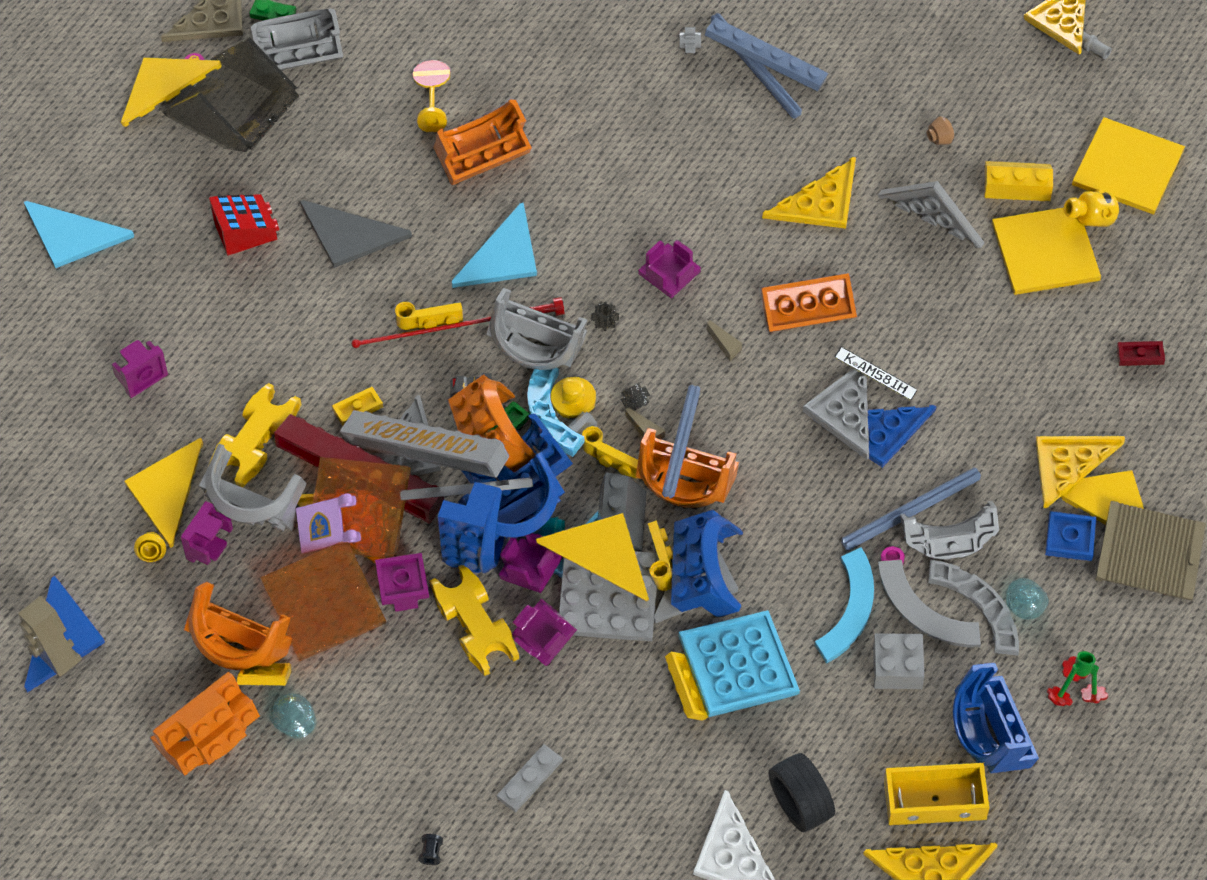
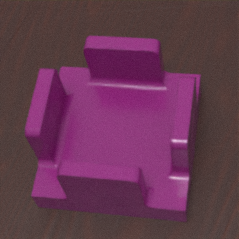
M660 240L647 251L646 263L638 270V274L672 299L701 272V267L693 262V251L679 240L674 241L673 246L669 243L664 246V243Z
M136 340L120 350L121 356L128 363L123 368L116 362L112 364L115 377L124 386L130 398L138 395L168 375L162 349L158 345L155 347L150 340L146 342L147 349L139 340Z
M207 501L204 502L181 535V541L187 560L193 563L198 560L209 565L211 560L217 561L227 546V542L216 537V534L220 529L231 533L233 526L230 518L215 511L214 505Z
M531 533L526 535L527 540L521 538L518 543L516 539L510 538L501 553L504 567L499 576L500 579L542 593L563 557L537 544L536 539L544 536Z
M422 553L375 560L382 605L394 604L395 612L418 608V600L429 598Z
M540 599L534 607L527 605L513 621L517 628L512 633V637L527 653L536 657L547 666L577 629L545 600Z

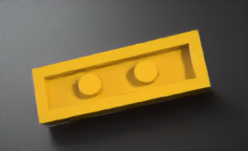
M671 651L665 656L675 683L676 692L679 694L682 702L683 711L687 718L705 720L708 718L687 658L685 654Z

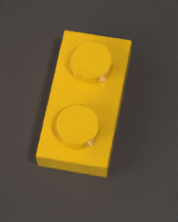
M373 387L332 405L333 412L342 426H344L353 410L373 413L383 408V402Z

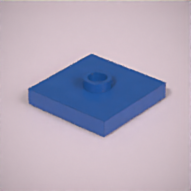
M1050 511L1045 555L1092 561L1096 517Z

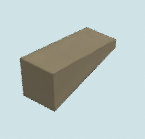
M709 320L707 322V331L729 361H731L742 350V342Z
M630 408L625 410V417L642 437H644L647 429L650 428L656 430L655 438H665L664 429Z

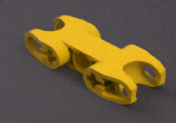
M270 383L254 394L246 404L242 417L248 421L238 435L233 437L226 434L218 443L224 445L225 449L232 453L226 466L234 465L239 467L234 481L237 486L242 488L259 473L267 461V453L261 451L264 448L263 444H267L289 414L296 417L302 405L301 399L296 396L290 398L283 405L271 404L270 402L274 397L275 390L274 385Z
M460 565L458 568L462 583L459 586L447 588L438 579L434 578L429 580L430 587L435 596L437 607L444 619L448 621L457 617L463 628L466 627L467 635L459 639L460 645L469 661L486 676L490 674V667L486 659L490 652L496 650L503 651L513 662L519 659V653L511 630L504 619L500 618L492 622L481 604L489 601V597L479 578L469 568Z

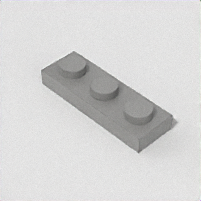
M543 744L497 794V799L516 813L563 762V758Z

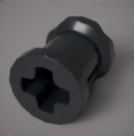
M436 834L422 835L423 848L422 853L418 857L419 862L434 866L440 864L439 851L440 846L443 845V838Z

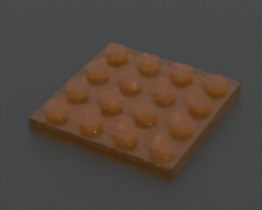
M320 457L313 504L338 498L343 494L355 496L356 505L341 507L343 530L346 532L353 529L356 532H360L361 540L317 551L376 558L397 557L406 501L401 500L400 492L408 489L411 468L401 465Z
M339 542L260 577L278 617L280 618V615H285L291 618L286 634L292 638L291 645L299 661H303L386 624V619L348 542Z

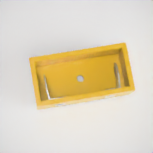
M984 763L885 769L884 788L889 825L987 820L989 800ZM937 797L938 801L935 802L932 798Z

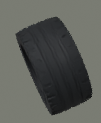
M797 753L769 769L768 775L774 794L789 820L799 831L804 833L812 830L835 815V805L830 791L815 765L805 754Z

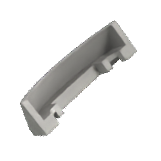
M988 501L971 518L949 526L925 525L917 522L915 517H907L905 514H900L906 543L926 556L936 559L948 560L971 555L983 548V545L999 531L997 507L993 501Z

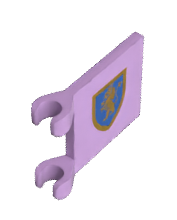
M343 494L338 498L296 508L301 553L305 554L361 540L360 532H356L353 529L346 532L343 530L341 507L356 505L355 496Z

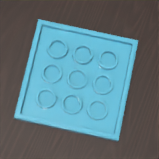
M768 610L680 631L678 634L708 717L788 698L800 693Z

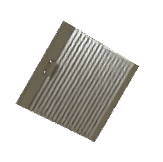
M1111 501L1095 581L1102 582V580L1164 595L1193 600L1206 523Z

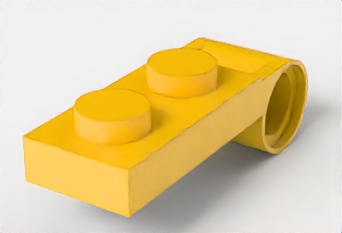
M401 302L395 308L397 326L403 330L432 328L463 321L461 302L415 310L414 305L410 302Z
M590 426L583 431L582 436H584L585 442L582 448L585 453L597 458L601 465L605 467L611 466L617 469L620 474L637 479V459L603 443V433L598 427Z
M656 520L648 523L659 561L654 562L649 571L657 589L667 591L672 588L673 565L671 560L673 559V551L670 545L666 547L665 542L669 541L665 528L660 529Z

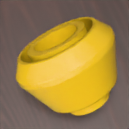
M147 532L135 541L134 552L142 561L153 563L164 557L166 544L159 534Z

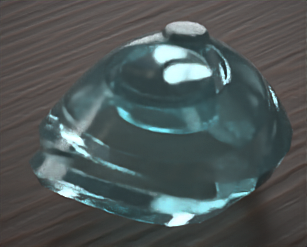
M1017 579L1009 584L1006 591L1008 607L1021 619L1031 620L1039 617L1046 610L1049 603L1048 596L1043 588L1030 579Z
M288 693L282 695L271 707L270 717L272 723L279 731L291 738H303L316 727L317 720L312 705L305 697L299 694Z

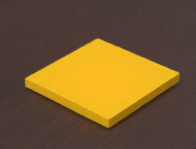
M1103 117L1072 181V185L1093 192L1101 189L1103 192L1114 195L1120 203L1154 215L1184 152L1185 146Z
M1064 207L992 219V226L1014 295L1101 280V274L1085 226L1079 222L1078 218L1067 217L1064 213Z

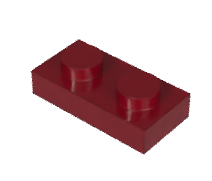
M1163 341L1117 343L1119 366L1164 365L1165 363Z

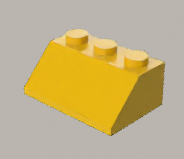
M985 161V198L1051 201L1053 190V168L1051 164Z

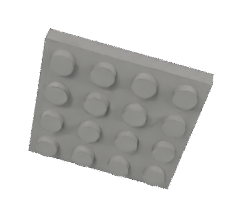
M635 551L649 601L642 600L564 558L559 614L577 629L573 636L652 641L656 585L649 570L651 565L658 561V554Z

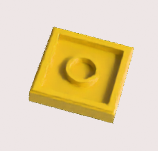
M273 663L268 667L256 665L252 668L240 670L237 676V684L286 686L291 674V664Z

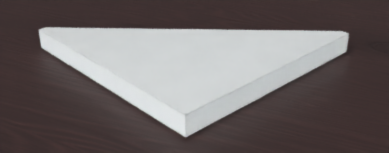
M725 790L693 875L707 880H775L769 867L764 862L753 837H751L745 826L741 814L735 807L729 792Z

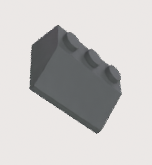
M605 473L600 486L598 520L623 513L634 551L642 552L646 491L629 476Z

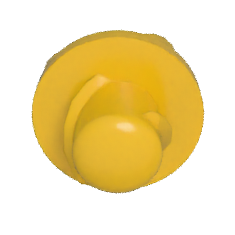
M564 378L557 382L551 391V404L555 411L564 418H577L582 412L589 413L595 407L596 391L593 385L583 378Z

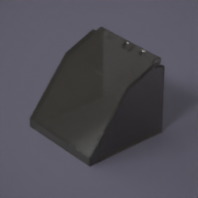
M249 37L215 54L210 60L220 61L221 68L212 70L206 74L204 79L193 86L190 84L185 87L162 113L171 120L224 149L247 152L248 149L252 150L275 125L274 122H277L288 110L287 107L290 108L299 98V95L295 91L297 88L295 84Z

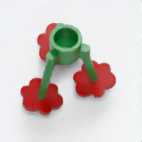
M1081 651L1077 654V657L1071 656L1068 661H1063L1062 666L1064 669L1062 674L1067 678L1062 688L1054 686L1047 690L1048 698L1058 706H1071L1073 701L1069 698L1070 694L1065 691L1072 680L1078 682L1080 679L1087 678L1089 674H1092L1091 684L1087 685V688L1081 689L1082 700L1099 703L1101 700L1108 698L1106 688L1103 686L1098 687L1097 685L1099 667L1095 665V656L1090 652Z

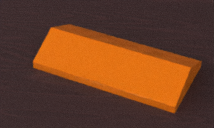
M849 273L761 288L763 310L769 332L857 317Z

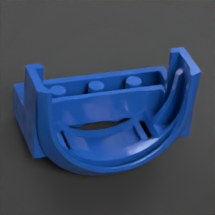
M536 413L530 414L531 426L522 439L533 450L535 456L538 453L533 446L537 448L539 453L542 452L556 477L573 463ZM530 462L515 473L505 465L497 476L500 481L530 478L532 479L533 487L502 490L499 511L543 486ZM461 470L471 484L474 482L497 481L495 477Z
M542 452L536 454L529 462L543 486L498 512L495 541L500 536L506 539L509 537L516 539L537 531L550 519L557 504L561 502L560 497L565 492ZM470 494L464 495L458 503L466 506Z
M474 482L466 506L443 500L438 514L442 561L448 566L456 568L464 565L474 573L482 572L486 574L498 565L504 541L502 536L495 541L502 496L500 488Z
M714 510L674 522L671 605L681 612L702 606L714 616L722 617L739 612L741 604L730 593L723 580L718 561L717 542L724 543V538L737 534L743 535V531Z
M995 663L972 665L954 690L956 694L953 704L955 731L960 743L970 757L977 763H984L990 774L1029 769L1039 757L1003 676L993 677L998 671ZM973 707H979V708H981V709H979V710L965 711L966 708H973ZM985 713L987 714L988 719L992 725V728L998 739L999 745L995 742L989 731L985 718Z

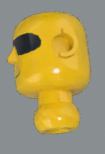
M1097 189L1096 192L1085 191L1079 198H1069L1064 204V213L1069 218H1078L1079 222L1084 226L1109 227L1118 217L1119 204L1114 195Z

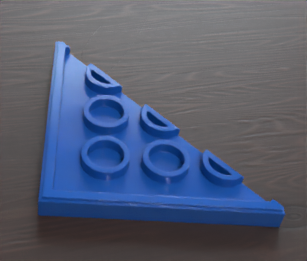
M929 405V407L915 408V406L899 407L896 410H868L869 459L883 468L936 411V406Z
M53 576L46 601L56 610L67 631L63 633L66 640L71 639L74 646L71 648L82 658L104 644V638L56 576ZM32 655L24 686L27 693L56 675L39 656L36 658Z

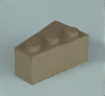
M39 596L18 613L21 620L19 626L24 631L23 637L29 644L27 646L28 650L34 657L37 658L39 656L59 677L82 660L81 656L71 648L74 646L71 639L66 640L63 635L67 630L56 610L42 596Z

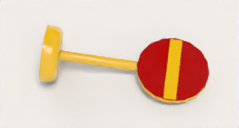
M437 60L424 61L414 68L412 74L415 83L424 88H429V107L419 112L417 124L422 131L438 132L441 128L444 129L446 127L447 116L444 111L435 107L434 88L445 84L450 79L451 71L444 62Z

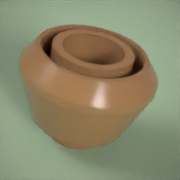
M939 116L929 125L927 130L929 141L934 142L936 145H949L952 143L954 130L947 118Z

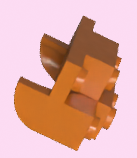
M227 672L155 728L151 740L167 761L185 776L195 767L204 764L210 765L231 751L240 740L247 736L245 733L247 726L259 718L260 715L253 701L241 692L234 676ZM183 737L189 739L188 741H180Z

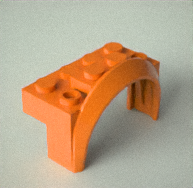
M511 99L495 111L470 123L445 132L441 128L437 132L433 148L451 185H455L530 153L532 147L523 131L526 119L516 100ZM493 125L496 126L501 136V139L498 138Z
M483 374L448 399L458 431L464 434L500 440L509 454V458L504 465L515 473L535 457V453L518 434L502 404L509 399L515 398V395L501 382L491 380ZM498 425L496 429L490 430L494 426Z
M647 429L640 442L636 477L642 479L656 496L670 504L685 508L705 507L715 501L725 502L737 477L739 462L735 461L736 453L727 452L726 458L686 447L680 475L703 482H689L679 478L674 497H664L662 495L674 443L655 438L656 430ZM663 472V475L661 476V478H660V480H659V482H658L657 479H658L660 473Z
M205 582L195 588L184 630L191 633L197 648L211 662L227 669L244 670L256 665L268 667L288 654L292 641L291 637L286 636L290 617L280 615L279 621H273L271 627L268 628L211 603L210 598L214 584ZM209 634H214L213 636L207 639L205 638ZM225 641L230 643L237 642L243 645L245 650L235 648Z

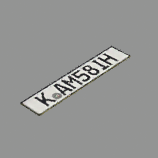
M840 347L834 358L909 400H912L917 392L913 386L843 347Z

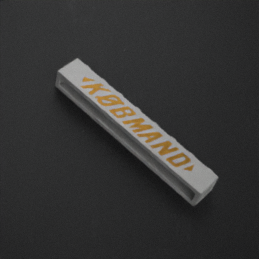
M353 410L340 430L347 443L353 446L495 478L509 458L504 444L498 439H487L479 435H469L460 431L445 430L441 427L426 426L423 423L417 424L404 419H393L386 415H374L367 411Z

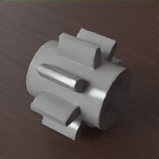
M685 27V32H679L680 48H685V53H695V48H701V32H695V27Z

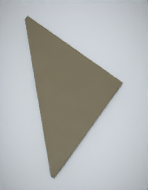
M201 0L188 15H184L179 19L169 32L161 35L162 42L243 35L242 1Z

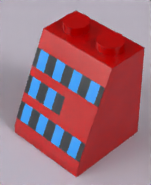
M262 194L209 197L213 222L227 256L277 240L276 231H279V226L276 218H271V206L269 202H264Z

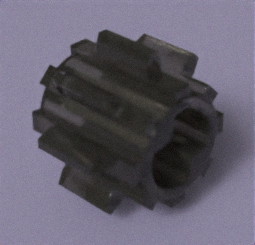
M603 302V304L595 306V313H591V321H595V328H602L604 331H607L609 328H616V321H619V313L616 312L615 305Z
M640 383L621 392L624 398L620 400L625 409L629 407L635 411L650 402L647 398L650 394L646 386L641 387Z

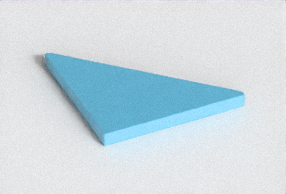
M24 202L25 208L55 268L134 238L132 230L33 202Z
M520 203L456 275L452 280V288L537 276L524 203Z

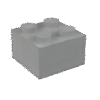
M875 633L873 643L874 689H922L924 682L923 634Z

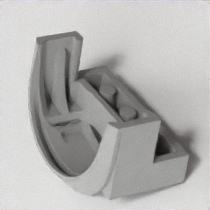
M327 8L256 22L251 26L250 34L259 75L343 58L339 38L340 30L334 9ZM314 23L316 24V27H317V32H318V36H319L318 38L316 37L315 28H314ZM271 32H272V37H273V41H274V46L272 45V40H271V35H270Z
M503 288L495 301L486 335L493 337L498 348L509 359L524 367L538 370L554 369L561 365L571 367L584 343L587 333L585 329L587 320L579 317L576 325L570 324L510 301L511 290ZM510 333H513L509 341H507V338L510 335ZM522 336L537 339L541 341L543 344L549 346L534 344L526 340Z
M218 444L199 485L205 492L204 495L210 498V502L213 503L218 511L232 520L252 526L255 523L263 526L266 520L272 523L271 526L279 531L284 532L285 528L292 531L297 522L295 508L307 484L302 477L294 474L284 492L275 501L221 479L232 453L227 451L224 445Z

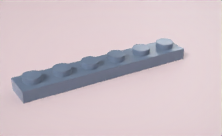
M716 17L706 29L705 36L816 91L820 89L827 78V72Z

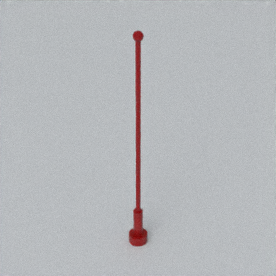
M562 297L553 298V303L529 307L544 314L555 312L556 316L565 314ZM491 317L361 341L354 339L351 344L352 347L358 348L364 344L489 322Z

